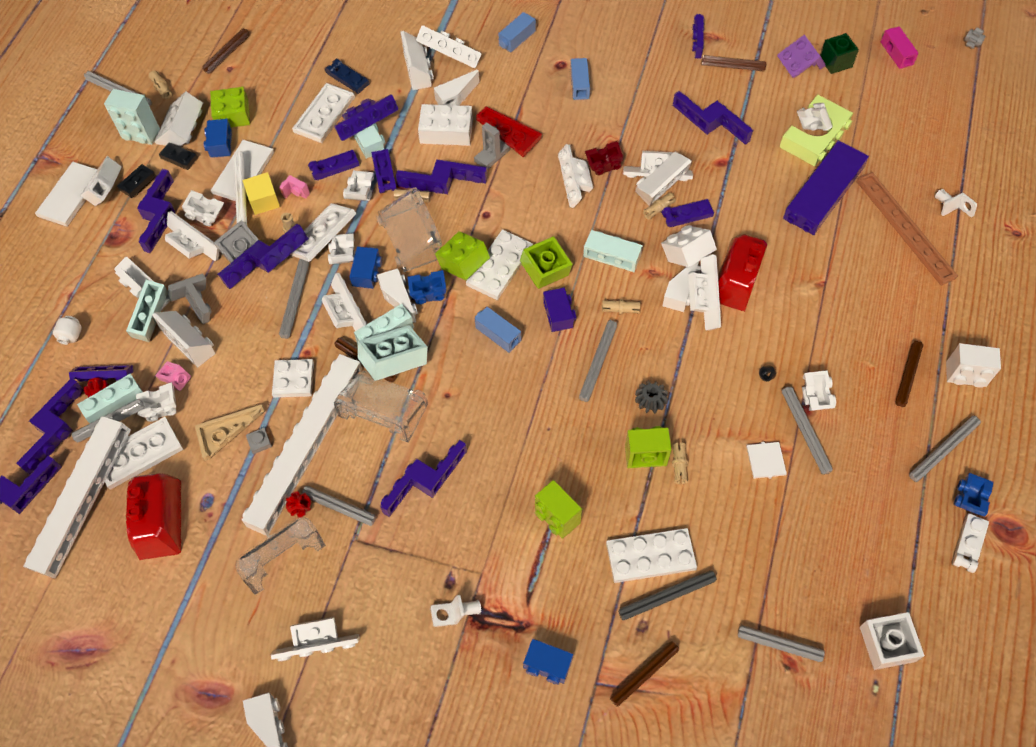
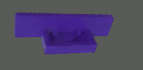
M391 94L377 102L365 99L357 107L348 108L346 113L342 114L344 120L334 127L340 140L344 141L396 112L398 106Z

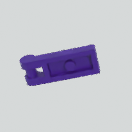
M696 14L692 27V40H695L692 44V52H695V59H701L704 16Z
M388 149L371 152L379 192L394 191L396 184Z
M353 150L318 162L311 161L308 164L310 171H313L312 176L315 180L360 166Z
M708 199L673 208L666 207L661 211L663 217L666 218L668 227L710 218L714 215Z

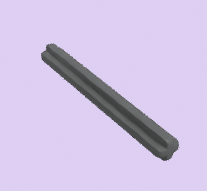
M710 570L619 609V616L622 620H626L714 583L717 580L716 575Z

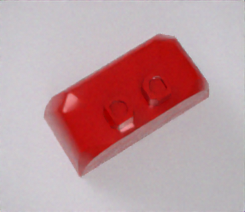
M746 234L732 239L718 275L719 301L721 305L745 312L768 245L765 240Z
M163 473L135 476L128 483L127 537L139 560L179 555L181 553V480L174 476Z

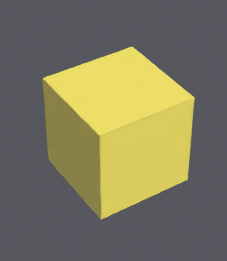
M268 172L242 180L255 215L280 207Z

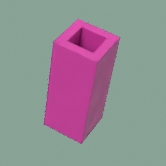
M900 26L885 30L881 44L897 67L902 69L914 65L919 53Z

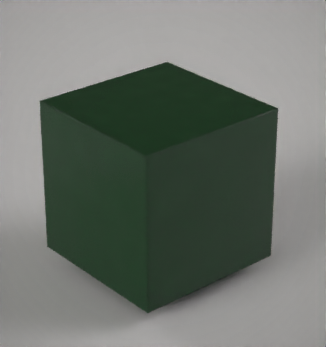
M844 33L826 39L820 56L828 71L834 74L852 68L859 49L849 35Z

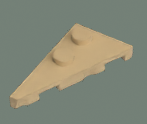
M262 404L195 425L204 461L209 460L264 413Z

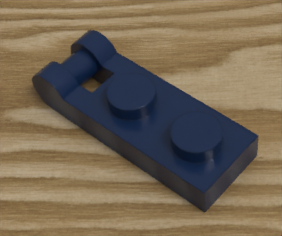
M337 58L332 62V65H328L325 68V72L357 94L369 85L368 79L342 64Z

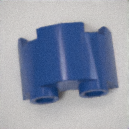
M443 270L431 272L429 276L425 277L421 275L407 277L410 296L417 304L444 299L446 284Z
M969 473L965 480L961 479L958 483L957 490L960 493L954 500V506L985 517L988 514L990 504L988 499L992 493L994 482Z

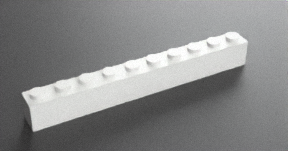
M339 354L338 358L332 362L331 370L328 375L323 377L319 390L313 394L312 402L309 407L304 409L302 419L294 426L292 436L284 443L282 453L275 458L273 468L270 473L265 475L263 485L260 490L255 492L250 507L245 509L242 521L247 528L266 536L269 535L286 506V498L290 497L360 377L363 370L359 361Z

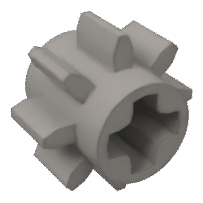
M978 27L975 30L970 29L964 39L967 41L966 46L972 49L975 46L980 47L986 38L983 35L984 30Z

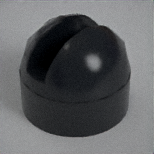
M766 365L759 370L760 378L766 382L773 380L777 374L776 369L771 365Z

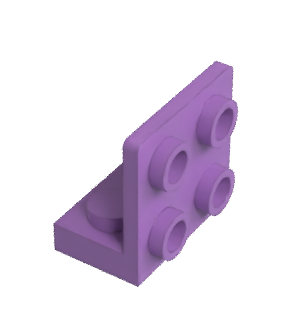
M805 34L777 54L792 78L798 76L811 65H817L820 70L826 66Z

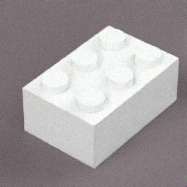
M422 104L418 126L420 144L470 146L473 122L472 106Z

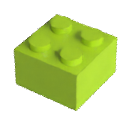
M244 86L210 91L211 116L213 120L228 119L231 128L250 125L249 103Z
M460 231L435 253L442 270L465 281L490 258L483 241Z
M554 236L523 249L520 258L521 264L538 289L569 276L573 265Z
M655 426L651 429L637 427L628 430L625 443L627 468L667 466L671 453L669 429Z
M554 480L535 495V514L541 521L545 520L549 524V529L554 535H559L563 539L581 523L582 508Z

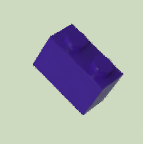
M565 287L544 291L543 304L551 332L573 328L576 313L574 309L571 310L570 294H566Z

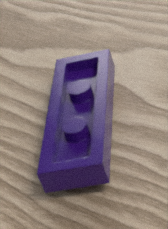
M133 365L79 366L69 371V378L77 379L79 382L88 381L92 378H101L103 380L115 378L120 380L134 371Z

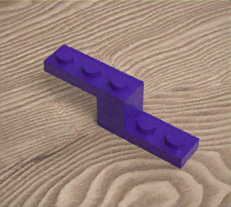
M680 91L674 94L673 106L707 135L722 125L745 145L750 142L753 133L751 127L746 125L719 101H715L702 110Z
M437 159L432 175L398 170L396 174L399 187L430 191L437 194H448L453 178L486 184L487 167Z
M162 169L159 175L156 176L154 183L147 190L145 197L140 201L137 208L142 218L150 221L138 241L144 252L150 254L167 228L168 212L176 213L171 202L162 200L174 182L169 170Z
M296 224L270 246L258 240L220 271L218 276L225 286L231 289L257 266L269 273L309 238L302 227Z
M73 378L29 420L37 430L44 434L16 463L29 475L73 431L66 422L59 418L66 411L67 407L84 391Z
M461 440L456 445L453 444L448 451V456L445 460H441L438 463L436 470L418 459L413 464L410 463L405 470L404 476L394 483L391 493L385 495L382 499L380 506L382 513L390 517L413 486L433 498L467 453L466 444Z
M47 456L39 463L34 472L24 480L20 487L2 475L0 477V504L4 503L20 514L62 467L53 458Z

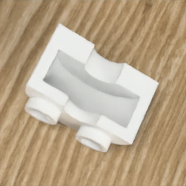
M814 103L812 108H801L797 111L803 129H811V131L822 129L825 131L833 127L824 103Z
M353 170L351 177L348 178V186L343 191V198L370 201L373 192L370 188L372 180L374 181V173Z
M191 190L182 208L186 212L185 217L189 220L195 219L202 222L205 226H211L219 215L224 202L214 198L209 200L203 194Z
M353 233L335 235L332 238V243H329V265L353 262L356 252L354 251L355 240Z
M828 370L804 373L803 379H805L806 387H802L805 405H810L809 411L835 408L836 397L831 395L829 388H832V378L828 375Z
M172 382L160 386L157 391L148 390L136 394V399H140L144 404V409L139 411L138 415L145 417L147 421L153 422L157 421L160 417L176 414L175 390Z

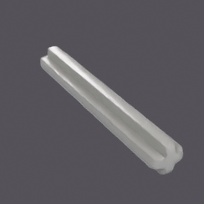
M136 399L103 417L121 421L144 409V404L140 399ZM100 419L72 433L73 440L81 442L92 436L95 426Z
M305 486L302 493H306L310 500L369 526H372L376 520L374 514L310 486Z
M741 625L738 630L739 638L817 662H822L825 656L823 649Z

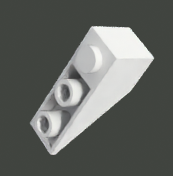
M478 69L435 87L434 95L438 105L459 106L479 84Z
M107 156L80 196L94 206L103 202L113 187L122 166Z
M699 261L690 267H686L669 281L663 300V307L684 312L685 307L690 306L688 274L693 272L700 273L701 266H699Z
M398 268L378 274L377 278L384 299L394 307L402 304L412 316L413 323L416 322L415 315L418 312L415 303L411 304L410 302L412 297L410 296L409 289H405L404 285H407L404 274L400 275Z
M270 693L244 700L246 722L267 747H288L287 743H283L282 734L285 731L282 720L278 719L277 712L280 711L278 699L274 698Z

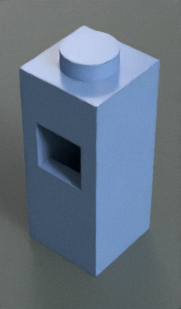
M525 12L520 14L499 32V45L509 52L515 50L536 31V19Z
M587 58L571 59L570 74L573 100L589 99L590 83Z
M489 307L479 311L475 316L476 329L508 353L521 342V331Z

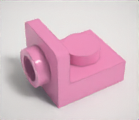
M291 175L281 183L280 191L284 198H287L291 193L305 199L310 195L307 184Z
M168 361L155 375L160 381L172 382L174 388L179 391L182 390L191 378L180 365Z

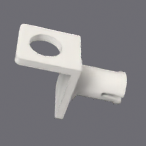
M941 189L935 195V198L944 204L941 212L942 216L958 208L970 217L974 216L977 203L966 194L961 193L952 197L944 189ZM965 202L971 205V210L967 209Z
M456 595L451 603L432 605L430 610L433 626L458 624L464 615L480 614V601L462 602L461 596ZM440 609L445 610L448 613L447 620H439L436 615L437 611Z

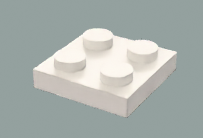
M313 359L275 360L272 386L273 398L312 396Z

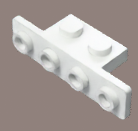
M421 26L416 41L468 66L476 67L481 56L480 52L464 45L465 41L456 38V40L449 38L450 34L444 31L438 33L425 26Z
M566 144L559 151L558 158L569 206L574 208L582 199L580 190L590 192L593 189L587 161L573 158L570 145Z
M642 150L641 167L623 166V175L630 178L637 176L647 178L654 166L657 165L659 167L663 163V158L668 154L672 155L674 152ZM688 170L679 180L688 181V179H693V172Z
M172 211L168 212L167 226L173 232L165 235L166 242L188 258L204 253L214 261L219 259V249L213 244L211 239Z
M712 254L701 258V274L694 272L688 274L690 311L704 312L705 330L708 331L721 327L717 256Z
M125 257L114 268L115 273L120 277L118 281L125 287L129 286L131 288L130 292L137 298L140 296L145 280L153 281L128 257ZM168 294L162 309L171 301Z
M335 273L331 283L335 294L324 295L321 301L335 328L353 326L354 330L357 331L367 325V322L353 300L345 280L342 279L340 273Z
M335 617L293 624L290 628L294 646L274 650L271 653V659L285 661L293 655L299 654L300 657L312 655L313 651L321 650V653L333 651L334 647L342 646L343 649L356 646L355 643L359 642L360 636L355 634L338 638Z

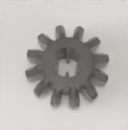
M649 380L646 382V385L641 383L639 389L635 392L637 396L635 402L639 404V409L646 408V413L649 410H652L654 414L657 412V409L662 411L664 405L668 402V392L664 390L663 384L657 385V380L654 384H651Z

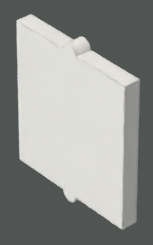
M761 442V444L746 446L753 479L765 477L771 479L775 476H785L787 474L779 442Z

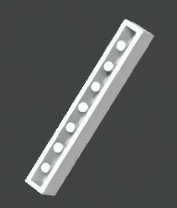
M101 416L91 438L85 445L81 457L77 460L71 476L67 479L61 495L57 498L55 507L47 517L46 524L38 535L31 553L28 554L23 567L48 577L56 578L131 431L122 422Z

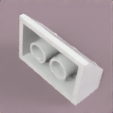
M400 31L412 90L431 87L433 73L432 70L428 69L430 68L429 58L425 57L428 56L426 46L423 47L422 43L416 41L415 36L405 31Z
M185 91L170 105L154 143L167 145L169 142L179 147L184 143L188 144L192 138V135H190L191 131L197 125L195 121L202 113L201 107L203 102Z
M674 152L672 155H666L659 167L657 165L654 166L646 179L643 177L637 182L635 192L651 206L655 200L688 172L692 162L690 159L677 152Z
M177 311L156 312L152 314L163 334L197 368L215 355L212 341L208 337L203 338L197 326L192 327L190 320L185 315L181 316Z

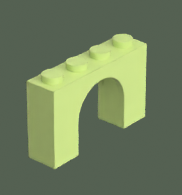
M820 95L814 98L809 104L808 109L814 107V103H824L833 127L827 130L828 133L823 136H812L791 126L783 135L780 148L813 166H816L819 161L822 162L827 151H831L836 143L835 141L842 138L844 130H848L853 122L851 120L852 112Z

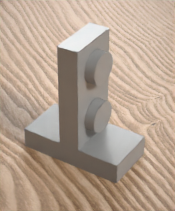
M486 122L482 126L483 150L474 157V162L481 167H487L488 170L510 151V147L500 140L498 129Z
M204 274L168 285V297L171 302L186 297L201 323L209 322L211 309L207 303H204L200 292L206 289Z

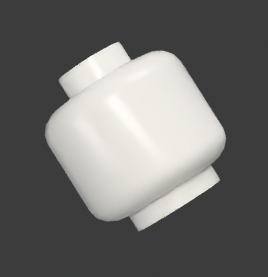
M65 316L58 319L53 335L57 338V342L68 345V343L77 341L82 326L78 319L72 316Z

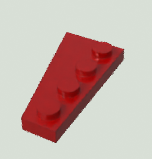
M487 106L477 114L476 120L484 125L487 122L491 126L496 127L499 131L500 139L522 157L542 138V133Z

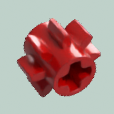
M92 378L87 382L88 386L84 387V392L89 398L108 387L109 384L101 378Z
M296 491L286 498V509L291 516L297 514L298 518L311 510V500L305 492L300 494L299 491Z

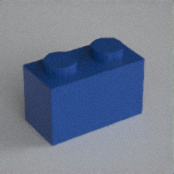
M228 119L207 120V128H204L206 141H204L205 151H208L210 158L231 156L232 130Z
M356 248L349 276L352 287L374 289L375 282H378V268L382 266V256H380L378 249Z
M532 639L523 662V668L526 669V673L538 677V675L547 677L546 680L550 683L559 685L560 682L564 684L574 654Z

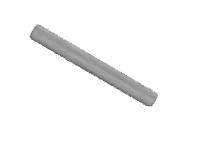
M87 71L84 74L87 81L109 91L117 89L136 93L91 71ZM145 97L149 106L152 105L151 99Z
M303 259L299 260L279 331L281 338L288 339L291 334L309 267V262Z
M609 320L606 324L579 395L581 401L588 402L617 328L616 321Z
M786 387L782 390V394L821 474H829L833 469L793 388Z
M976 416L968 419L909 474V477L914 482H918L981 424V420Z

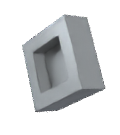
M265 428L246 435L253 454L272 447Z

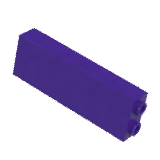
M838 140L789 204L783 219L803 229L805 232L815 235L864 169L869 156Z

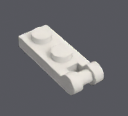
M969 513L966 515L952 565L965 567L971 573L976 571L989 521Z

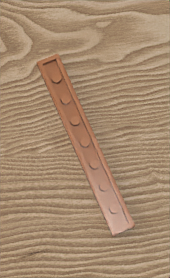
M871 172L858 178V185L936 281L942 286L955 280L958 276L875 174Z

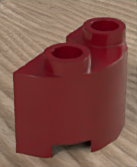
M618 140L606 144L603 149L593 148L585 151L589 166L596 175L618 170L622 166L623 154Z

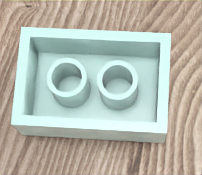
M112 89L104 105L121 138L141 144L153 145L160 128L145 96Z
M407 325L358 340V360L373 379L377 381L426 365L428 346Z

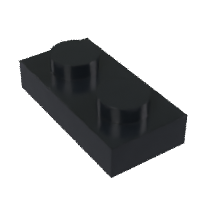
M169 142L159 153L161 159L187 170L198 159L197 154Z
M141 164L117 187L121 192L132 198L156 175L154 171Z

